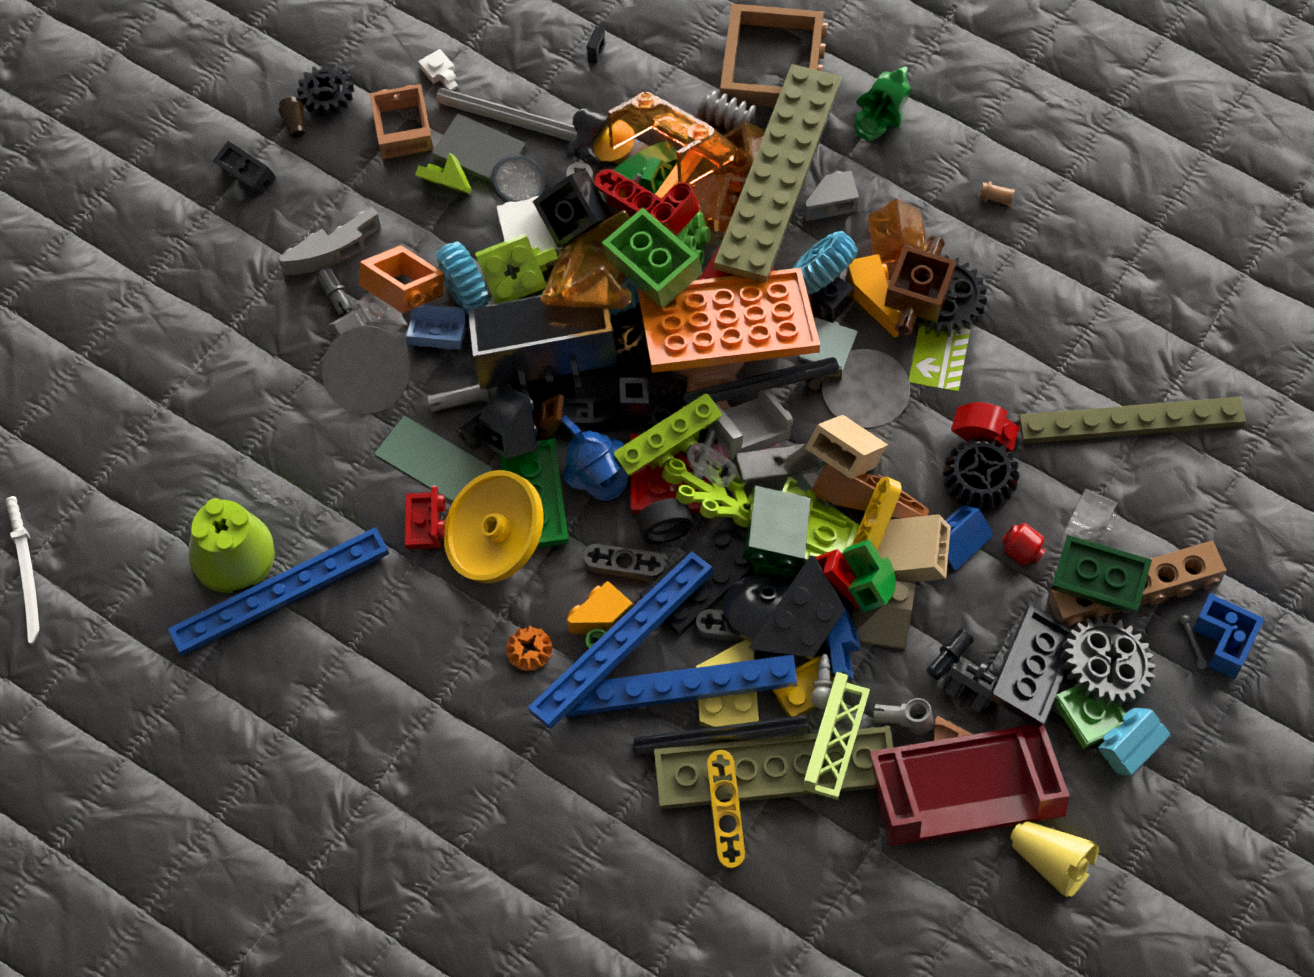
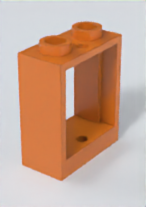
M400 245L361 261L359 286L399 312L405 313L442 297L445 273ZM404 274L412 279L413 282L404 285L394 278Z

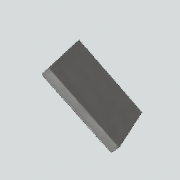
M457 114L432 151V157L446 163L448 155L451 153L458 159L464 172L491 183V174L495 165L507 156L523 155L526 150V143ZM518 161L508 162L499 168L496 175L498 187H502Z

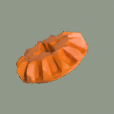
M530 625L524 629L518 628L512 636H509L506 646L509 661L516 668L524 671H533L543 667L552 655L550 636L544 633L541 628L536 629ZM535 640L534 648L537 651L529 650L523 654L524 646L521 643L529 645Z

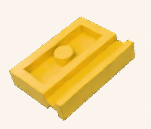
M820 656L796 668L798 686L772 690L788 717L805 715L816 708L811 701V695L815 689L813 682L818 681ZM830 672V681L834 682L835 678Z

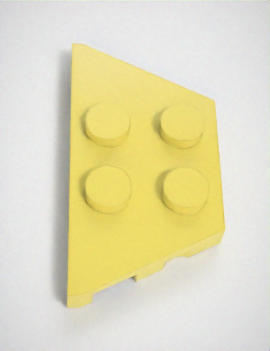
M744 640L697 665L696 668L754 660V651L748 649L752 642ZM757 692L698 699L700 725L706 728L759 721Z

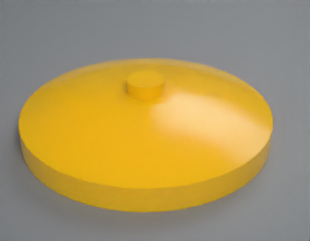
M496 470L486 472L474 478L459 492L449 509L445 522L444 547L448 560L457 572L476 582L495 583L511 577L528 562L539 543L544 520L542 502L534 486L528 480L515 473Z

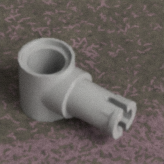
M916 698L901 706L875 704L874 723L899 724L900 727L909 728L916 735H925L934 726L931 706L924 699ZM918 714L925 715L921 719H913Z

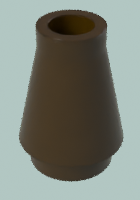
M298 97L284 98L279 102L280 107L278 111L289 131L290 137H301L305 134L304 104L300 102Z

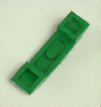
M663 141L636 153L616 167L614 171L632 181L637 174H641L645 166L647 167L652 157L661 159L674 168L682 155L668 141Z

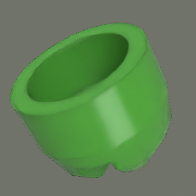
M595 628L588 632L586 644L589 649L595 644L591 643L592 638L599 640L606 633L603 629Z

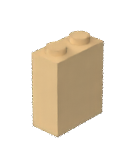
M841 415L818 424L805 449L852 479L874 469L888 444L846 416Z
M939 514L890 520L877 552L881 559L886 557L890 559L896 581L909 583L946 579L951 526Z

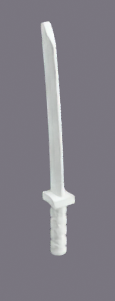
M11 496L6 498L5 502L13 532L10 535L16 544L22 577L28 642L33 645L39 632V618L33 569L27 542L30 536L23 527L17 498Z

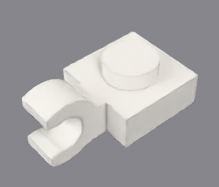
M441 49L419 61L420 69L433 84L441 81L447 90L453 91L458 88V84L454 81L457 79L454 74V65Z

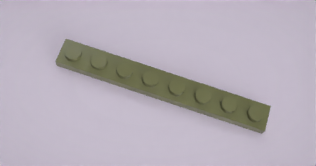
M1241 397L1020 414L1019 416L1023 444L1241 427L1246 422Z

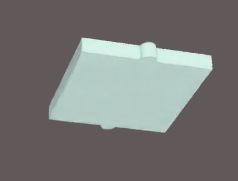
M815 318L814 323L820 343V353L800 355L799 359L813 362L835 357L839 366H842L843 371L858 331L840 326L838 322L831 323Z

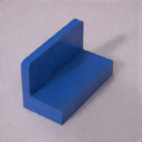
M961 505L945 520L951 526L947 563L954 570H957L993 536V532L978 508Z

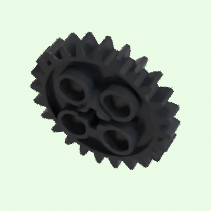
M959 257L955 259L957 262L953 280L956 281L951 284L941 310L950 313L944 314L941 312L937 323L917 317L915 329L925 326V334L930 333L933 329L935 330L936 337L940 336L941 331H945L946 335L950 337L952 330H955L960 335L962 333V326L970 330L972 322H979V314L984 313V305H986L987 296H985L987 287L982 286L983 277L976 278L977 269L968 270L969 262L961 266L959 265ZM957 292H963L966 295H960Z

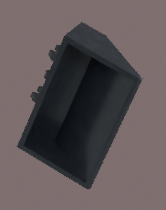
M604 284L468 308L473 358L481 390L520 383L522 393L529 396L527 381L546 378L547 383L554 382L553 376L573 373L575 387L578 389L581 388L580 371L619 365Z

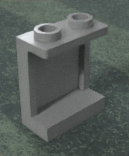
M769 390L758 392L757 399L724 411L715 402L722 413V417L706 427L718 432L716 436L717 442L731 459H735L790 439L793 418L790 412L781 406L773 393L771 394Z

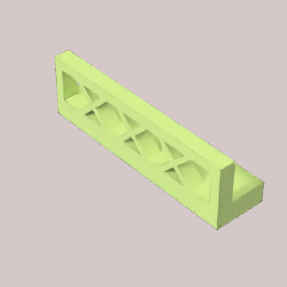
M836 672L803 786L805 791L836 800L839 798L870 691L868 688L847 683L848 675ZM845 691L862 696L860 703L849 710L843 702ZM841 706L844 712L838 715ZM857 712L854 720L851 714ZM847 717L852 725V731L840 736L835 728V723ZM833 733L836 739L830 741ZM849 739L848 744H847V747H846V745H845V743H844L843 741ZM839 744L845 753L844 758L832 763L827 755V750ZM825 760L828 766L822 768ZM841 766L840 771H839V774H838V772H837V770H836L835 768ZM831 771L837 780L834 790L817 785L819 777Z

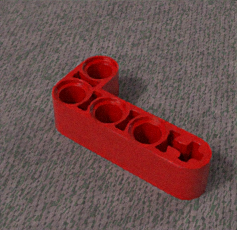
M612 169L600 171L594 180L595 186L607 204L629 217H632L640 209L644 208L675 236L685 228L700 210V203L688 183L675 184L660 198Z

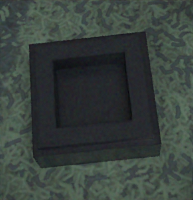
M595 27L586 46L587 62L598 63L606 46L603 28Z

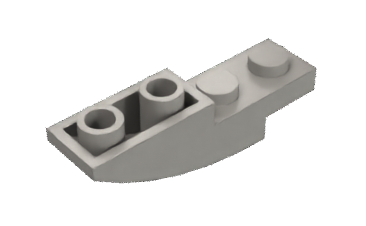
M370 207L366 211L359 212L354 219L345 225L334 229L330 235H327L323 229L308 235L303 242L294 248L287 249L278 258L282 272L285 275H298L319 271L340 264L366 250L364 239L381 228L378 213L373 207Z

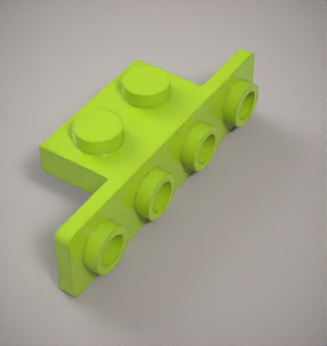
M704 394L616 450L614 456L628 476H631L648 464L652 470L658 466L663 468L679 452L683 451L686 453L692 450L698 444L699 432L720 419L722 413L709 394Z

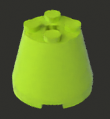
M213 498L196 513L193 519L188 549L189 563L195 576L204 586L220 593H233V591L244 589L252 584L255 586L267 576L275 558L273 538L267 526L241 505L230 500Z

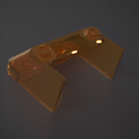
M642 92L607 112L609 142L612 149L651 128L685 146L676 151L678 183L684 182L690 185L734 159L733 143L710 125L651 92Z

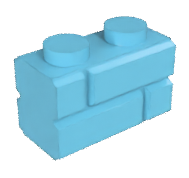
M1133 708L1123 716L1124 722L1118 728L1108 731L1103 737L1105 741L1098 747V750L1109 761L1108 763L1114 771L1120 775L1132 776L1171 735L1166 727L1160 723V719L1150 709Z

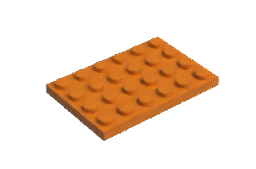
M801 268L771 271L767 283L738 275L695 280L664 308L657 305L637 287L652 373L820 353V343Z

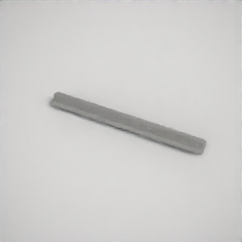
M440 88L436 95L437 102L443 105L568 141H572L577 136L574 126L444 88Z

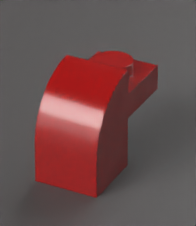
M974 402L957 407L951 431L968 443L971 438L979 442L983 436L990 443L995 439L996 447L999 448L1005 444V453H1008L1014 449L1019 427L1006 418L1007 410L989 403Z

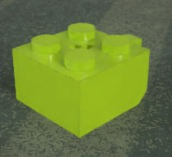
M526 234L519 235L475 253L495 304L516 300L546 288L547 285L542 272L547 270L546 263L558 259L554 247L540 251L538 246L532 248ZM508 264L518 267L515 270L514 276H510L509 273L504 274L507 271Z

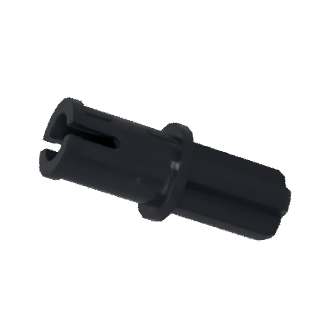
M959 629L950 642L940 647V654L926 670L928 675L938 680L952 664L959 663L962 653L974 642L972 635L966 630Z

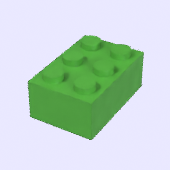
M644 208L640 209L602 242L607 260L661 308H664L703 274L699 256Z

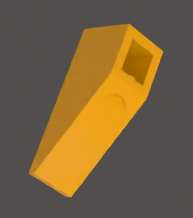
M879 254L853 259V262L846 269L848 283L854 287L853 298L893 337H898L899 332L896 331L895 325L898 322L901 311L884 306L888 288L887 280L889 279L887 265L881 263Z

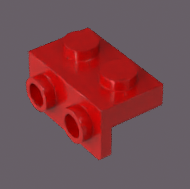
M432 486L431 492L406 494L405 547L407 550L440 548L441 538L445 537V522L441 520V512L446 511L445 495H440L438 486Z

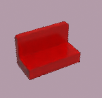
M836 549L816 556L815 558L821 566L823 574L828 578L834 589L842 597L847 598L857 609H860L848 590L856 579V575L840 550Z

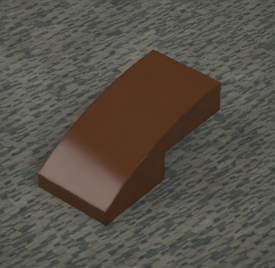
M558 394L542 402L541 411L533 414L534 425L538 431V439L536 441L549 438L558 429L562 416L563 395Z

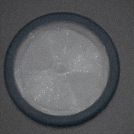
M523 155L507 156L501 159L493 168L491 174L493 190L506 203L529 200L545 192L546 177L544 171L537 162Z

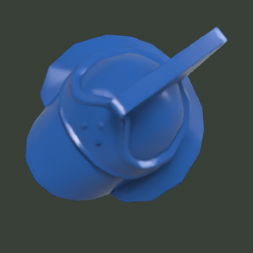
M565 415L561 418V421L572 436L567 448V466L564 470L565 481L573 489H585L598 500L609 501L618 498L627 488L628 475L614 456V452L624 446L622 441L614 438L609 439L606 435L597 432H581Z

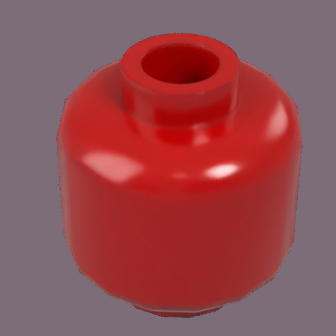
M1026 523L1019 526L1014 524L1001 541L1004 544L1003 552L1021 566H1025L1031 561L1036 564L1046 551L1042 548L1044 544L1043 535Z

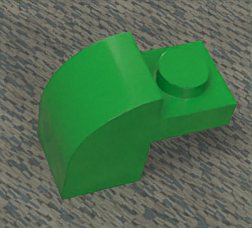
M870 539L846 547L842 554L856 575V579L848 590L862 612L886 605L894 594L896 585L895 573L888 557L881 559Z

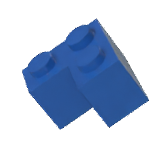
M1210 593L1193 628V631L1219 643L1208 667L1236 679L1265 618Z

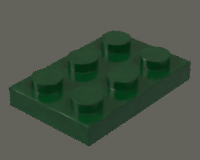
M1067 534L1051 590L1136 615L1152 559Z

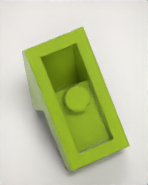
M451 153L448 155L444 171L443 168L429 163L427 168L418 165L415 175L422 180L469 195L471 194L472 189L458 159Z

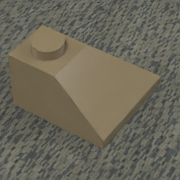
M896 581L894 594L884 606L862 612L861 609L853 606L852 619L860 643L906 650L916 584Z

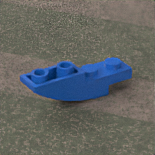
M835 590L845 611L825 639L831 652V657H828L830 672L835 675L836 672L848 675L847 681L854 680L850 653L861 650L851 614L841 596Z

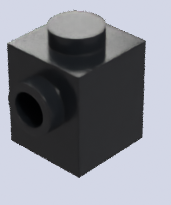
M837 276L833 282L828 283L826 287H822L819 291H815L812 294L811 308L817 316L826 318L833 323L853 301L854 287Z

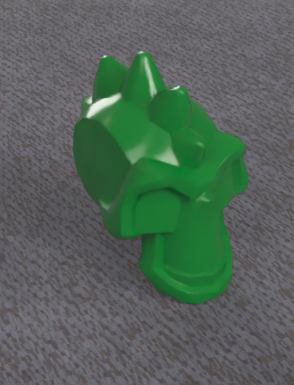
M906 66L893 72H883L870 90L860 95L856 100L857 105L862 108L856 114L854 121L855 132L860 138L872 141L883 135L887 126L900 128L904 117L902 109L911 92V87L906 81L908 76Z

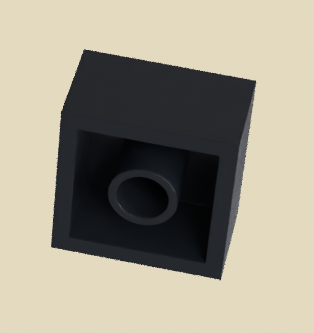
M588 171L570 174L532 201L558 248L577 243L613 218Z

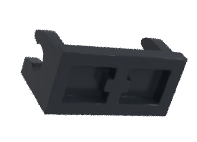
M230 141L226 142L213 159L214 164L251 188H255L260 193L265 192L262 185L266 180L273 183L277 178L267 165Z

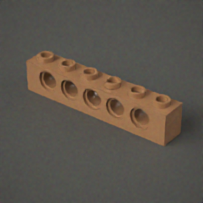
M1214 541L1151 558L1152 563L1139 607L1148 603L1150 605H1157L1164 602L1167 598L1176 595L1177 597H1185L1199 588L1204 587L1207 590L1218 586L1226 573V568ZM1185 569H1193L1197 572V575L1189 574ZM1158 577H1167L1170 582H1162ZM1051 588L1047 598L1055 619L1072 629L1078 623L1082 624L1086 618L1094 620L1096 616H1099L1103 621L1114 613L1121 612V610L1088 600L1085 601L1090 606H1081L1077 601L1084 599L1054 591Z

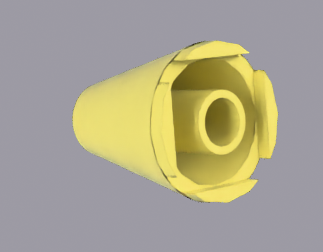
M1028 821L1023 825L1018 824L1011 834V840H1013L1012 847L1055 889L1066 897H1072L1079 891L1089 876L1086 873L1089 863L1094 866L1099 854V846L1092 841Z

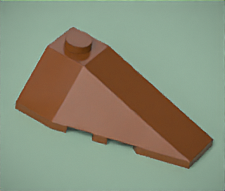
M825 462L811 491L815 493L819 500L825 503L831 502L838 506L866 511L875 487L883 476L880 474L874 476L865 472L850 479ZM901 490L891 517L902 519L928 516L929 509Z

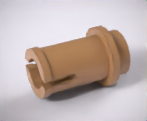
M991 181L989 183L983 182L979 198L984 199V202L990 200L1010 206L1015 189L992 185Z

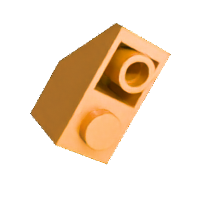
M607 581L602 587H595L590 592L586 602L581 606H575L569 612L567 618L568 631L572 634H588L592 629L600 628L607 632L633 608L632 602Z

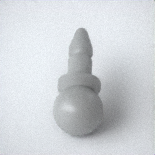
M823 654L818 664V681L813 682L815 689L811 695V701L818 709H826L833 682L830 681L829 659L826 654Z

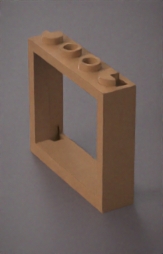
M731 4L720 98L726 93L728 95V103L735 97L737 98L736 105H740L745 101L746 106L755 105L757 107L775 108L782 87L733 83L741 24L814 31L809 68L823 72V65L818 63L819 59H824L825 43H821V38L827 37L828 23L823 22L824 12Z

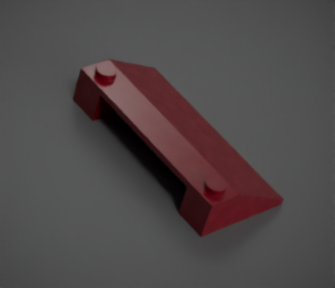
M1044 724L1040 728L1028 725L870 752L882 820L890 846L1024 824L1027 821L1035 822L1066 816L1070 796Z

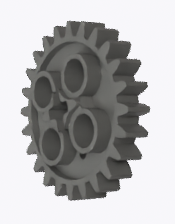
M1096 616L1093 621L1086 618L1082 624L1078 623L1066 636L1067 640L1062 645L1065 651L1061 654V658L1067 660L1062 668L1071 670L1067 679H1076L1075 689L1083 687L1085 689L1084 697H1087L1090 693L1093 694L1094 703L1103 698L1107 707L1113 700L1116 706L1120 707L1124 702L1130 705L1135 699H1140L1151 686L1150 682L1155 677L1151 672L1156 665L1149 662L1154 655L1145 652L1149 644H1141L1139 642L1141 634L1135 636L1131 634L1132 626H1129L1126 630L1122 628V620H1119L1114 625L1111 617H1107L1104 622H1102L1099 616Z

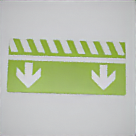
M944 310L941 311V312L944 313V314H949V313H950V312L944 311ZM922 326L918 330L909 382L959 391L970 330L962 326V333L960 335L955 330H952L950 337L946 335L945 331H941L940 336L936 337L935 330L932 329L930 333L925 334L926 327Z

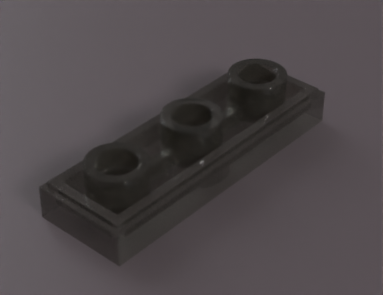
M807 444L736 453L733 456L740 483L815 473L820 470L817 456L805 449Z

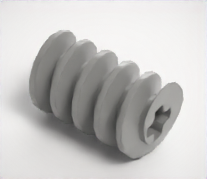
M716 89L711 95L706 93L698 108V119L706 117L708 123L715 121L716 126H725L727 131L734 129L735 134L741 135L743 133L746 138L755 120L756 106L752 105L747 111L745 101L737 107V98L735 97L728 103V95L726 93L720 99H718V90Z

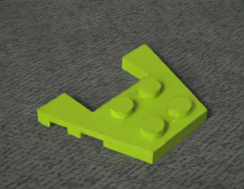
M788 476L782 492L811 498L805 559L803 562L806 563L811 555L816 557L836 549L843 553L846 547L853 544L859 525L830 505L827 508L816 500V496L812 491L807 490L804 492L796 486L797 481Z

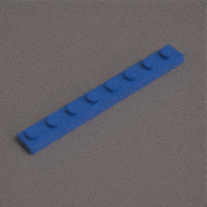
M375 527L168 628V631L182 657L389 555L388 548Z
M691 551L528 707L529 712L551 730L714 573L712 566Z
M794 655L602 680L565 717L796 687L798 684Z

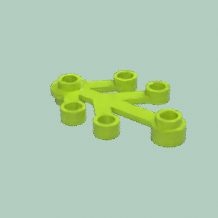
M671 459L665 464L662 472V477L665 481L671 484H681L684 481L701 491L695 492L692 487L681 485L676 494L679 502L684 504L691 502L702 503L700 513L704 517H733L736 524L748 527L750 509H747V497L744 492L746 480L742 476L732 475L727 484V488L733 492L734 500L727 495L720 477L723 467L720 463L716 461H709L705 476L708 477L711 485L686 471L685 463L679 459Z

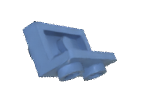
M426 304L412 309L411 322L406 335V345L461 350L466 332L465 309Z

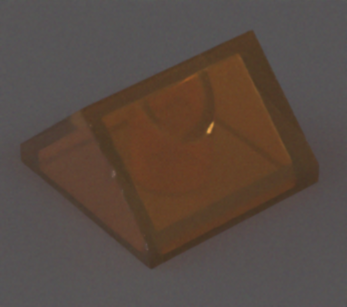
M896 198L868 215L874 255L879 254L881 263L898 261L904 245L925 250L927 242L921 210Z

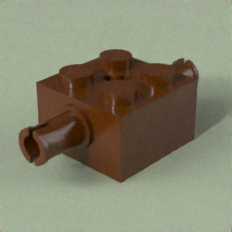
M930 236L924 251L904 245L888 285L884 306L901 311L895 329L897 332L902 333L906 324L904 335L912 333L917 317L937 323L950 289L957 261L940 256L945 246V241L940 237L935 246L936 236Z

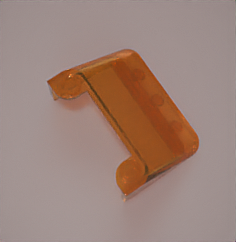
M625 210L618 212L563 247L541 297V302L545 306L623 309L631 302L632 293L628 288L621 287L625 275L607 260L602 245L606 238L631 218Z

